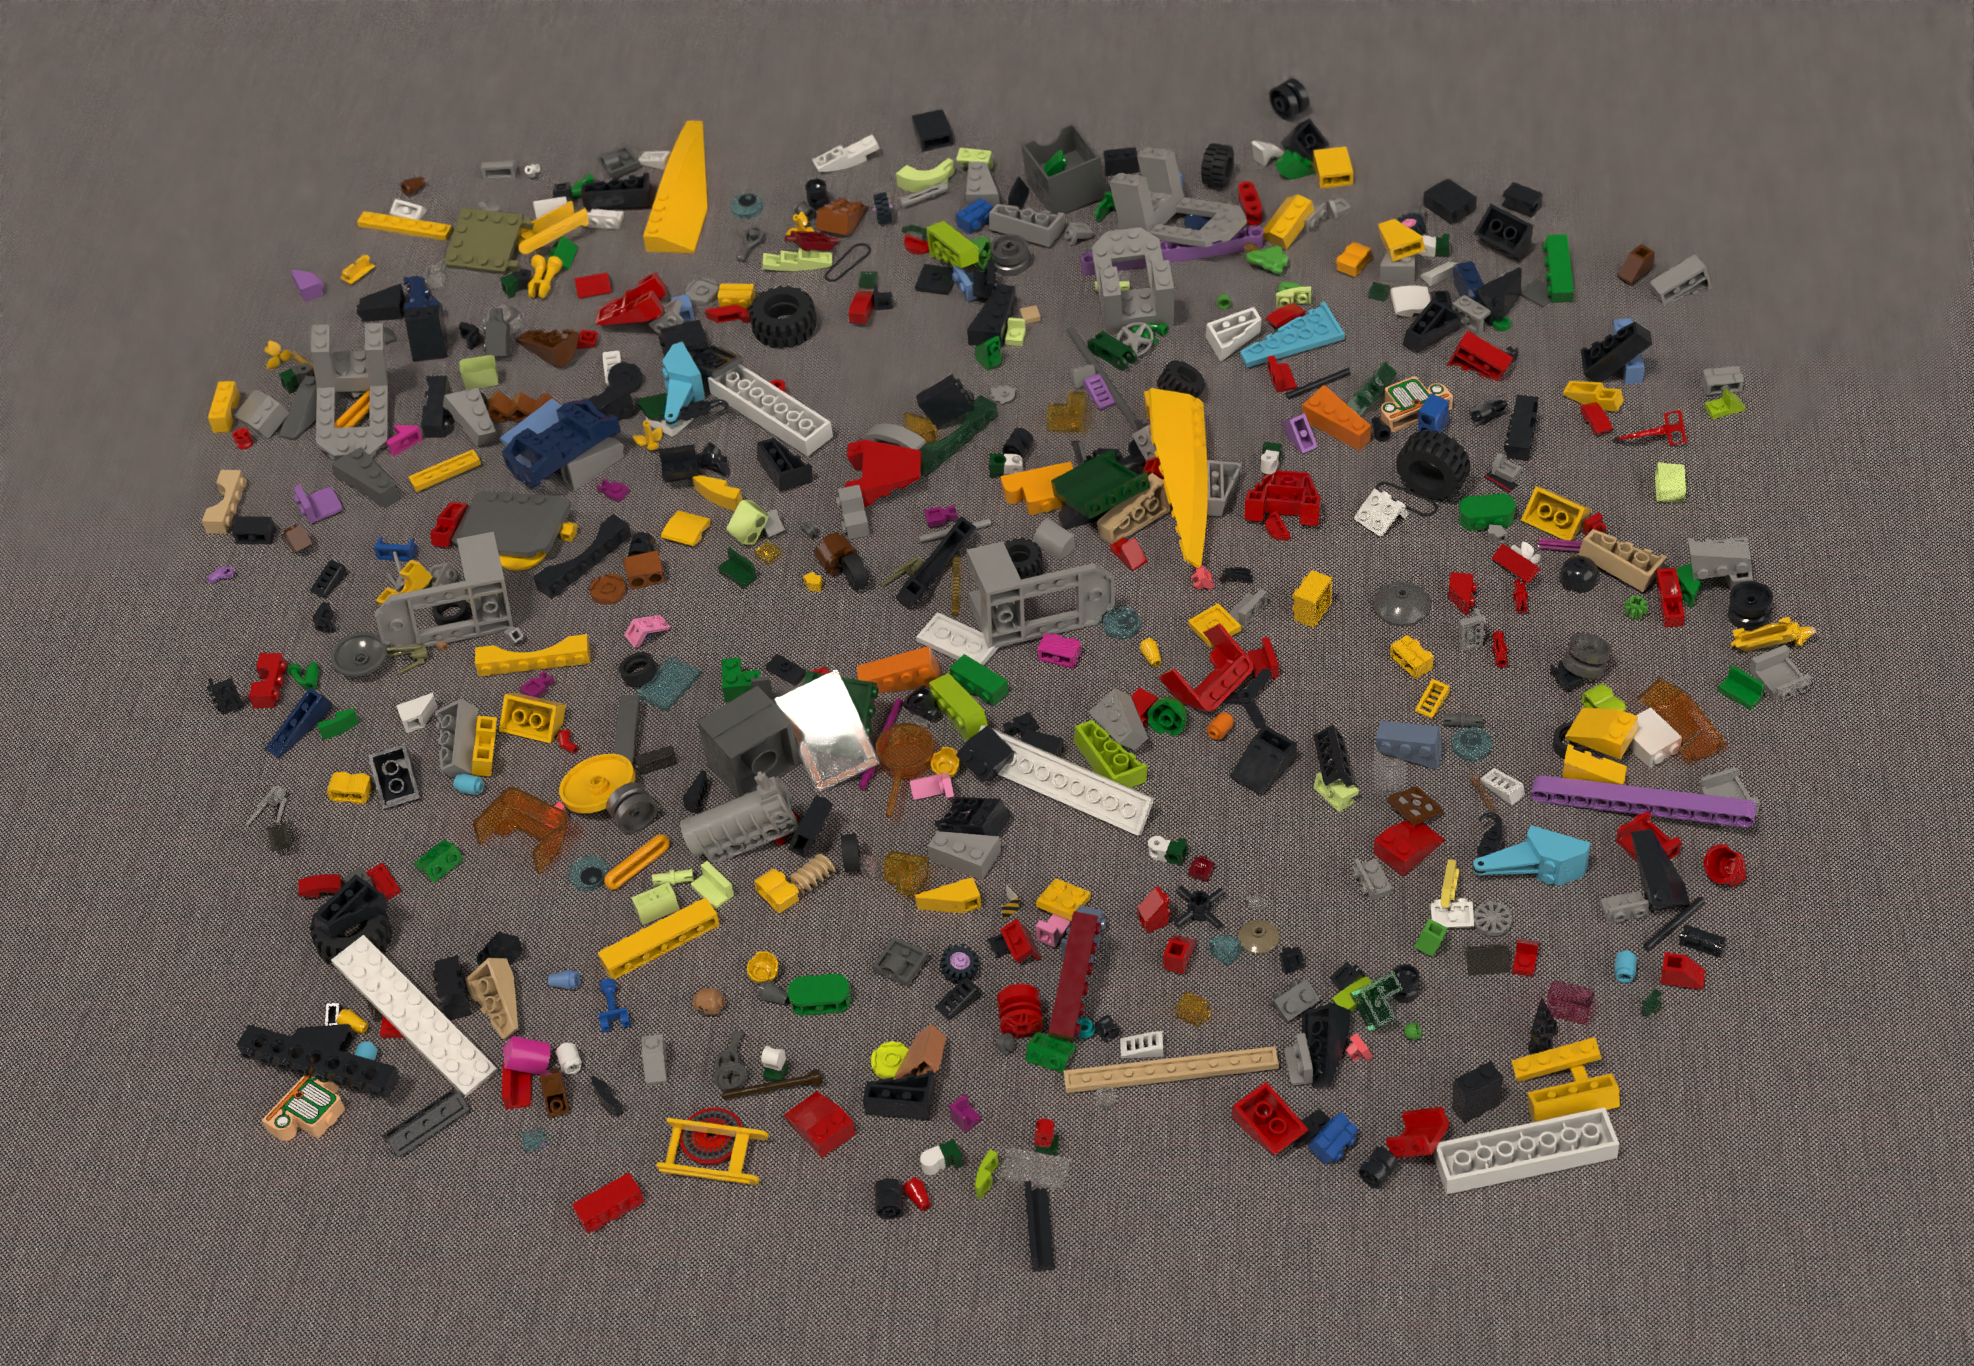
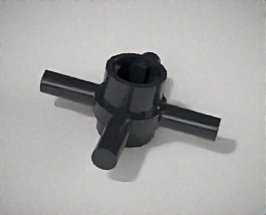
M1179 886L1176 889V892L1188 902V911L1173 921L1176 927H1180L1191 918L1199 922L1207 919L1215 928L1220 929L1223 923L1211 913V904L1225 894L1223 888L1220 887L1210 895L1204 891H1195L1190 894L1183 886Z

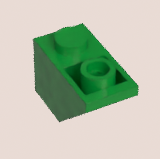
M1288 149L1275 163L1279 173L1290 180L1315 173L1312 167L1313 163L1308 158L1304 159L1297 152L1293 153Z
M1059 150L1044 164V172L1048 177L1067 170L1065 169L1067 167V157H1063V150Z
M999 336L990 338L974 347L976 361L988 371L1002 363Z

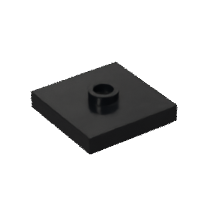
M924 264L915 285V291L948 295L954 282L952 278L953 268Z

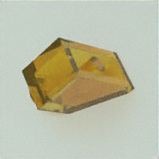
M908 412L903 413L906 429L925 439L926 443L922 447L937 443L936 435H938V430L935 424L932 425L929 418Z

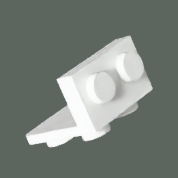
M1374 488L1354 516V519L1376 535L1382 537L1398 515L1406 519L1409 512L1405 510V504L1399 500L1393 501L1390 494L1385 491L1381 493Z

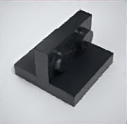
M695 444L659 449L663 481L671 482L692 479V477L700 475Z

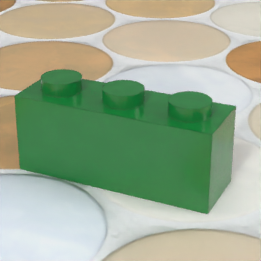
M965 654L949 667L950 675L968 693L976 695L985 703L995 706L1009 693L1008 680Z

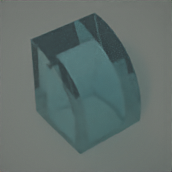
M1229 935L1214 937L1209 941V954L1229 966L1241 954V941Z

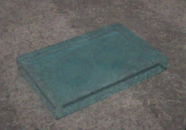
M670 656L657 670L655 677L650 682L644 684L636 695H640L641 700L668 712L701 676V670Z

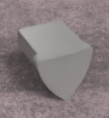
M1343 198L1335 201L1331 199L1325 202L1327 204V215L1333 220L1351 212V206Z
M1093 364L1069 370V375L1076 389L1084 386L1085 378L1096 375Z
M1498 453L1491 474L1512 483L1521 473L1522 467L1507 461L1504 455Z
M777 510L767 512L770 516L763 530L767 538H771L785 531V528L778 516Z

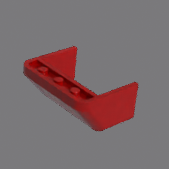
M1220 623L1203 632L1215 646L1209 655L1210 662L1215 669L1194 690L1175 668L1158 677L1176 699L1203 712L1215 710L1253 671L1251 659Z

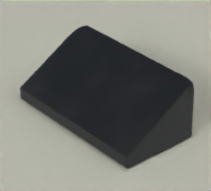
M1021 177L1016 178L1008 196V205L1016 206L1019 210L1023 209L1030 193L1029 188Z

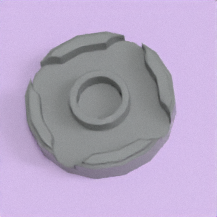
M701 278L700 281L693 280L685 289L690 302L694 305L712 303L717 299L719 291L717 283L708 278Z

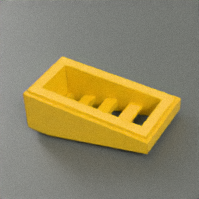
M1431 679L1415 708V712L1433 719L1447 698L1450 686ZM1435 690V691H1437V692H1439V693H1441V694L1438 695V694L1434 693L1433 691ZM1430 696H1433V697L1437 698L1438 700L1436 701V700H1434V699H1432V698H1429V697H1430ZM1426 701H1428V702H1430V703H1433V704H1435V705H1434V706H1431V705L1427 704ZM1424 706L1428 709H1431L1432 711H1425L1422 709V707Z

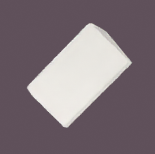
M566 196L533 201L536 219L567 203Z
M395 199L390 214L420 220L427 212V209L420 205Z
M1447 262L1420 275V277L1428 285L1433 286L1453 276V266L1458 263Z

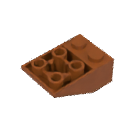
M838 198V200L832 201L830 204L818 209L816 229L848 235L855 230L867 211L868 206L863 205L860 201L849 202L846 198Z

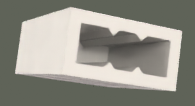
M1651 707L1636 715L1638 716V730L1628 748L1650 768L1655 764H1660L1670 755H1675L1679 752L1682 737Z

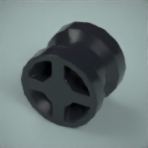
M1109 1015L1101 1017L1094 1024V1029L1097 1033H1100V1038L1103 1042L1114 1040L1120 1033V1028L1114 1024L1113 1018Z

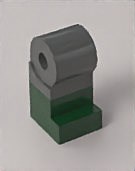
M307 363L294 366L279 373L282 386L288 394L295 392L294 388L300 386L306 376L314 377L311 365Z

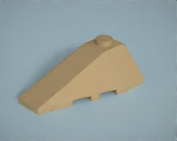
M488 958L465 979V983L474 1002L480 1004L483 1014H487L490 1017L492 1026L502 1039L506 1040L518 1030L514 976L507 958Z

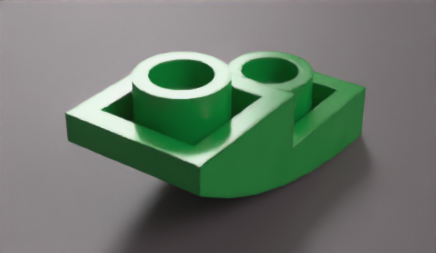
M352 708L336 712L335 719L318 722V729L322 739L326 740L350 730L359 723V719L355 709Z

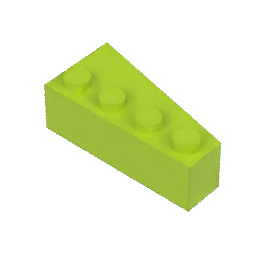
M945 221L926 227L930 257H936L938 260L944 259V262H951V265L959 268L979 262V249L977 245H974L968 238H965Z
M949 673L929 682L934 701L966 742L979 732L981 725H988L984 709Z
M1090 720L1075 726L1074 743L1097 774L1129 788L1146 782L1148 766L1137 761L1133 753L1125 751L1122 745L1109 737L1110 734L1097 723Z

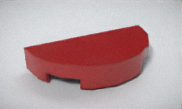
M906 234L904 246L908 252L916 255L930 253L927 241Z
M1278 512L1270 513L1265 521L1266 533L1276 540H1291V535Z

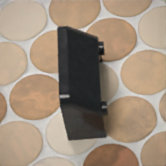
M1134 420L1137 431L1147 426L1146 420ZM1132 440L1128 445L1130 456L1119 459L1117 462L1139 475L1143 473L1147 461L1135 440ZM1071 441L1078 466L1093 459L1092 456L1085 455L1082 441Z

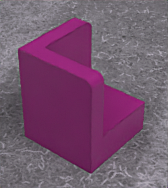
M965 1094L949 1106L951 1120L964 1133L981 1121V1116L969 1105L968 1096Z

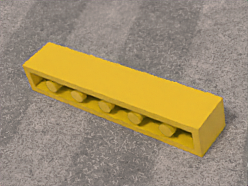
M705 897L664 919H660L647 928H643L639 932L625 937L609 947H605L598 952L600 963L609 978L615 980L720 926L718 915Z

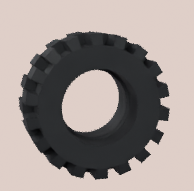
M1217 143L1209 144L1201 165V180L1203 184L1221 188L1227 185L1234 165L1233 147Z
M1178 360L1170 361L1157 379V387L1159 389L1190 394L1195 398H1199L1206 386L1204 377L1195 367Z
M1013 538L1011 541H1006L1004 545L1021 580L1040 576L1043 573L1042 552L1036 542L1032 543L1031 539L1025 540V538Z

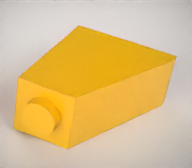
M1391 219L1378 224L1380 238L1392 262L1425 251L1423 237L1399 221Z

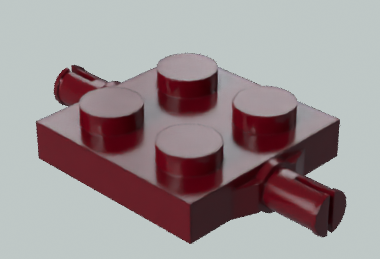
M791 231L790 235H785L784 238L785 242H794L805 251L817 249L818 251L826 252L827 250H833L834 244H839L838 237L826 236L822 232Z

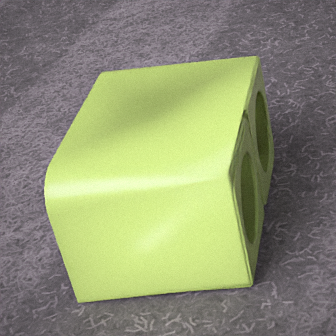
M493 355L468 358L460 361V373L466 390L499 385L498 371Z
M1657 463L1655 473L1657 502L1684 503L1686 495L1684 465Z
M742 500L727 526V531L742 544L755 545L770 515L754 501Z

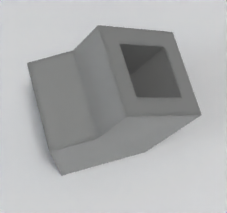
M1489 524L1488 541H1494L1496 545L1507 541V532L1500 525Z
M514 626L509 627L503 632L505 640L511 645H514L524 637L520 630Z

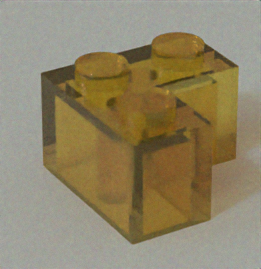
M1069 391L1067 404L1049 403L1047 412L1048 431L1084 432L1087 413V393Z
M890 851L884 858V881L896 884V892L907 896L916 895L929 879L928 856Z

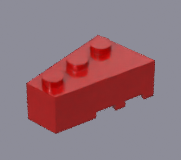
M1467 330L1447 365L1452 367L1454 364L1463 367L1462 370L1467 372L1468 370L1476 371L1480 376L1499 382L1513 357Z

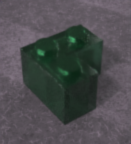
M1394 971L1350 993L1369 1031L1396 1019L1386 1000L1403 990Z

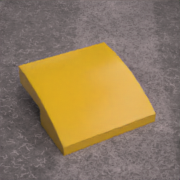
M678 510L665 526L661 538L694 546L702 539V532L710 526L711 519Z

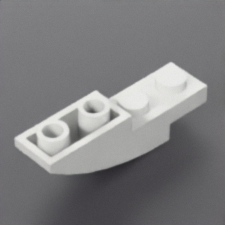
M870 135L843 149L842 145L833 148L813 159V162L819 172L843 170L867 161L866 155L879 149V146L873 135Z

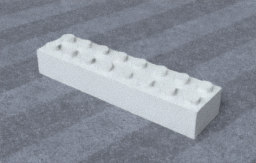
M738 364L716 379L708 378L712 395L727 401L729 406L806 456L811 455L833 437L829 420L741 364Z
M1600 1108L1439 1142L1434 1150V1160L1446 1194L1616 1159L1619 1142L1606 1109Z

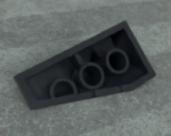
M1646 829L1631 832L1645 899L1649 902L1648 912L1689 906L1686 886L1653 830Z

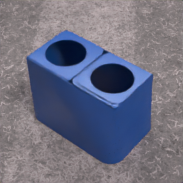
M1430 393L1419 409L1418 432L1423 430L1431 432L1435 430L1441 433L1449 421V403L1446 399Z

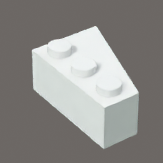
M1252 307L1207 323L1205 337L1220 362L1260 333L1262 319L1256 309Z

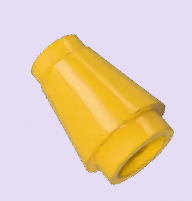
M1152 638L1143 640L1140 643V652L1152 667L1160 666L1162 661L1157 642Z
M343 1009L336 1020L337 1024H349L354 1032L364 1034L369 1026V1023L351 1009Z

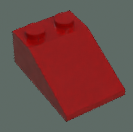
M1406 820L1388 827L1374 839L1373 854L1404 877L1441 846L1445 839L1424 823L1413 826Z
M1267 1082L1233 1105L1231 1117L1246 1134L1274 1156L1308 1132V1128Z
M818 1091L783 1115L821 1159L856 1135L853 1120L840 1106Z

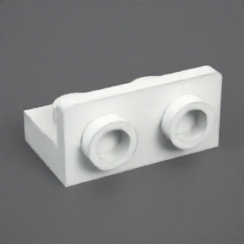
M592 209L590 213H587V227L619 229L624 213L623 211Z
M1465 898L1455 899V902H1450L1448 908L1440 907L1441 899L1434 900V903H1431L1429 906L1431 920L1447 928L1474 927L1473 901L1467 902Z

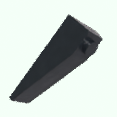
M1334 1003L1303 1011L1301 1032L1305 1033L1313 1068L1312 1086L1315 1089L1332 1084L1350 1031L1351 1010Z

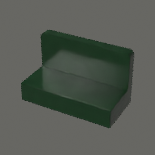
M728 548L729 559L721 564L718 570L744 590L757 580L755 566L735 550Z

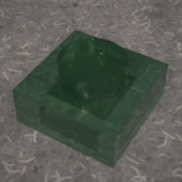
M861 271L859 288H874L878 279L877 271Z
M1373 282L1368 292V298L1384 302L1390 292V286Z
M1654 989L1643 1001L1641 1009L1643 1016L1649 1018L1653 1012L1657 1013L1662 1006V992Z

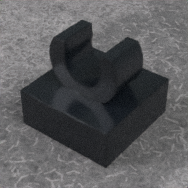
M1288 946L1281 949L1282 952L1279 953L1282 971L1285 974L1304 968L1302 951L1299 947L1291 949Z

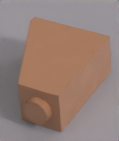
M932 1024L918 1033L898 1068L895 1078H905L908 1074H914V1076L927 1074V1071L931 1070L935 1073L939 1070L946 1036Z

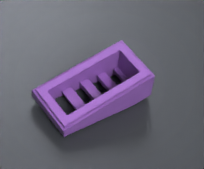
M1100 374L1084 379L1085 390L1099 411L1115 405V401Z

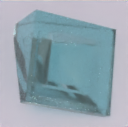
M543 1128L522 1133L525 1152L546 1147Z

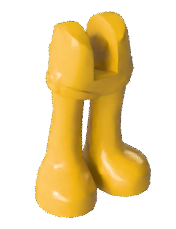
M534 255L531 259V265L535 270V274L528 283V296L535 298L537 290H539V298L544 299L551 288L552 279L562 268V261L558 257L551 256L548 262H546L544 257ZM547 270L544 280H541L544 272Z

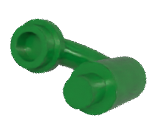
M587 173V177L571 187L573 198L581 197L582 185L594 183L593 174Z
M1165 322L1161 324H1147L1151 330L1157 331L1159 335H1166L1169 331V326ZM1134 326L1132 333H1135L1140 326ZM1145 328L1141 337L1150 339V332ZM1153 333L1152 344L1156 345L1159 339L1156 338L1155 333Z
M312 661L310 666L306 668L305 678L300 676L302 670L298 664H291L287 668V673L304 689L308 690L310 687L315 690L320 670L317 667L318 663Z

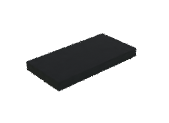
M716 345L709 347L692 358L699 372L713 379L743 362L740 355Z

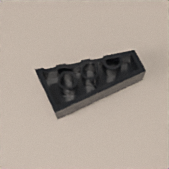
M1635 321L1619 329L1617 334L1606 336L1604 341L1600 343L1596 341L1588 349L1584 347L1581 349L1584 375L1600 383L1608 379L1613 373L1621 369L1626 363L1652 344L1651 332Z

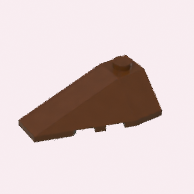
M564 329L562 332L551 330L547 333L544 330H528L515 340L547 363L557 367H564L574 357L579 333L570 329Z

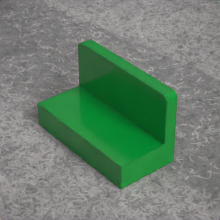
M562 235L553 243L546 262H548L551 256L558 257L562 261V267L568 270L578 246Z
M1733 665L1729 667L1728 677L1718 686V692L1750 711L1762 700L1764 683Z

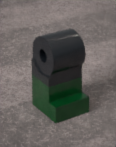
M523 269L500 278L502 290L509 299L515 297L516 292L528 289V283L532 280V273L530 270Z

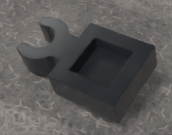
M1558 661L1559 668L1550 665V673L1555 676V681L1566 692L1583 684V678L1568 671L1562 661Z

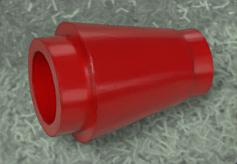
M918 1177L911 1178L903 1185L904 1193L920 1211H924L932 1205L925 1185Z

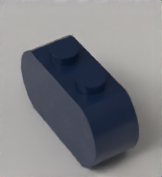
M1467 261L1454 264L1453 278L1460 297L1466 295L1477 302L1478 288L1483 286L1484 283L1474 262Z

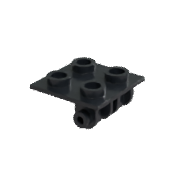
M1543 998L1540 1000L1530 1031L1531 1039L1528 1045L1530 1054L1550 1050L1554 1033L1557 1032V1022L1551 1015L1550 1009Z

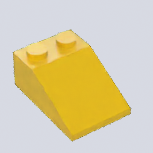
M1582 708L1565 735V739L1621 760L1637 733L1638 716L1620 709Z

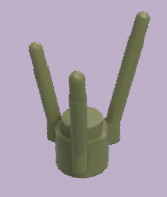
M919 557L912 558L909 562L894 571L896 574L883 582L881 586H886L904 572L912 576L924 562Z
M425 644L387 648V651H397L387 653V657L412 654L413 660L417 659L416 662L397 672L398 675L417 665L424 664V659H428Z

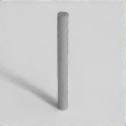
M990 519L972 523L976 526L975 529L991 526ZM951 528L919 536V541L924 543L943 538Z

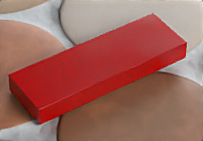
M1503 543L1491 557L1495 562L1528 584L1540 570L1537 565Z

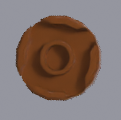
M610 573L605 574L603 577L595 578L589 587L591 598L594 602L602 605L619 602L627 592L624 579L617 574Z

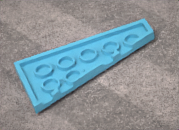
M1324 301L1315 310L1313 308L1310 309L1305 316L1297 317L1280 327L1275 334L1272 335L1270 333L1265 336L1263 341L1255 342L1240 351V357L1246 368L1267 362V356L1274 355L1275 359H1279L1344 340L1345 334Z

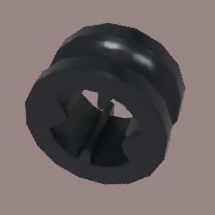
M1508 346L1506 353L1513 357L1511 363H1514L1517 359L1519 348L1515 347L1513 349L1512 346Z

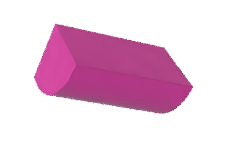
M512 1036L503 1047L505 1068L540 1075V1072L546 1071L549 1063L550 1043Z

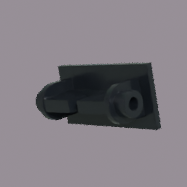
M1497 396L1469 409L1474 425L1477 426L1506 413L1505 409L1508 407V403L1506 400H1501L1500 396Z
M1685 924L1679 937V944L1720 958L1726 938Z

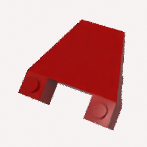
M655 271L637 282L639 286L635 289H627L624 291L623 297L615 298L600 308L596 317V325L646 322L651 319H658L662 315L664 308L660 300L665 297L667 286L658 273Z
M865 439L849 443L847 446V458L855 471L862 469V478L846 482L845 488L859 485L864 507L875 503L874 500L882 495L884 497L890 495L889 492L897 487L901 489L920 479V450Z
M1276 470L1275 473L1264 476L1262 482L1255 484L1253 490L1247 491L1244 520L1251 522L1263 521L1265 513L1277 511L1278 514L1300 516V524L1305 526H1318L1321 497L1317 494V489L1313 486V481L1308 472Z

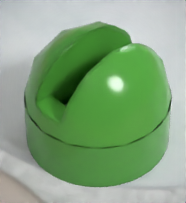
M1226 294L1219 295L1217 306L1220 309L1229 308L1231 306L1230 297Z
M1418 1022L1410 1023L1405 1027L1404 1034L1408 1039L1416 1040L1422 1037Z

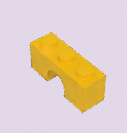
M219 381L208 415L213 433L231 431L233 424L231 408H237L240 399V393L235 381Z
M410 560L399 573L405 581L402 591L397 592L395 589L387 587L375 601L381 606L391 595L424 589L429 585L433 576L419 562Z
M477 716L471 775L491 777L497 717Z

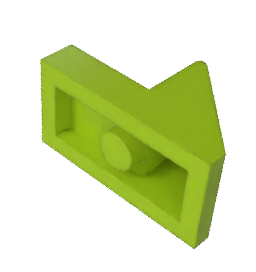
M1723 388L1722 398L1705 402L1704 405L1712 420L1746 410L1740 398Z

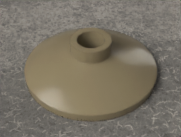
M1252 920L1241 927L1238 940L1245 951L1251 954L1262 955L1273 951L1277 947L1280 935L1276 926L1271 922Z

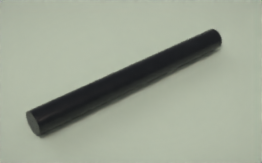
M1345 368L1285 393L1286 398L1291 399L1351 374L1349 368Z
M1699 896L1646 941L1643 947L1649 951L1701 907L1705 900Z

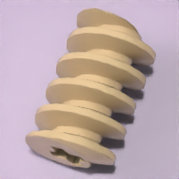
M817 854L815 859H810L809 863H805L802 868L797 869L796 873H792L790 879L798 888L799 893L804 895V889L808 892L812 890L810 884L817 887L816 880L822 883L824 881L822 875L829 878L828 870L832 873H835L836 870L826 856Z

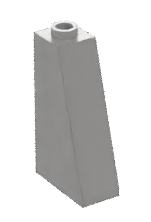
M607 437L561 467L564 483L575 491L624 458L622 443L619 440L616 441L614 438Z

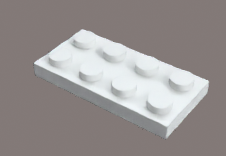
M938 612L916 636L917 642L929 646L953 659L958 660L965 654L983 666L998 649L995 647L988 648L982 632Z

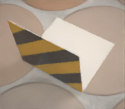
M1007 885V898L1010 902L1001 907L1003 920L1019 910L1018 896Z

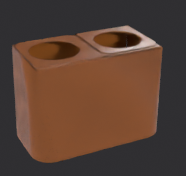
M658 550L623 559L624 569L631 590L665 582Z

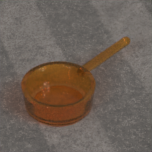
M901 723L891 726L881 733L876 742V753L882 769L888 775L894 777L885 813L887 818L893 816L901 780L920 776L930 768L934 754V740L927 729L917 724Z

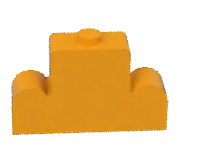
M1071 461L1000 476L1006 502L1017 504L1024 500L1029 515L1061 509L1064 502L1054 496L1051 480L1072 470Z

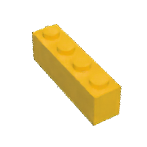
M1612 1073L1527 1092L1529 1113L1533 1122L1600 1108L1609 1110L1620 1107L1619 1086Z

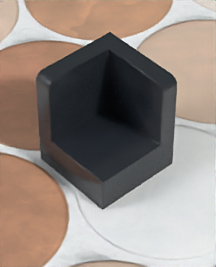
M875 284L874 301L876 310L893 309L892 293H879L878 284Z

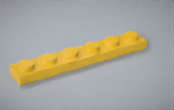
M363 211L357 220L358 227L444 241L448 240L453 231L452 225L367 211Z

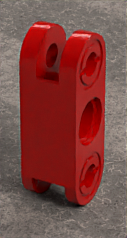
M1243 181L1238 185V201L1246 217L1247 224L1249 226H1258L1262 223V205L1255 185L1250 181Z

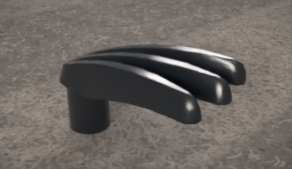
M1243 567L1226 568L1219 578L1222 583H1226L1228 578L1251 583L1254 581L1252 579L1253 575L1250 574L1251 570Z

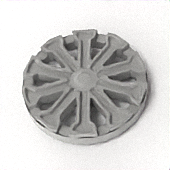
M1488 901L1476 908L1473 913L1474 926L1480 933L1487 936H1500L1510 929L1512 914L1509 908H1506L1502 903Z

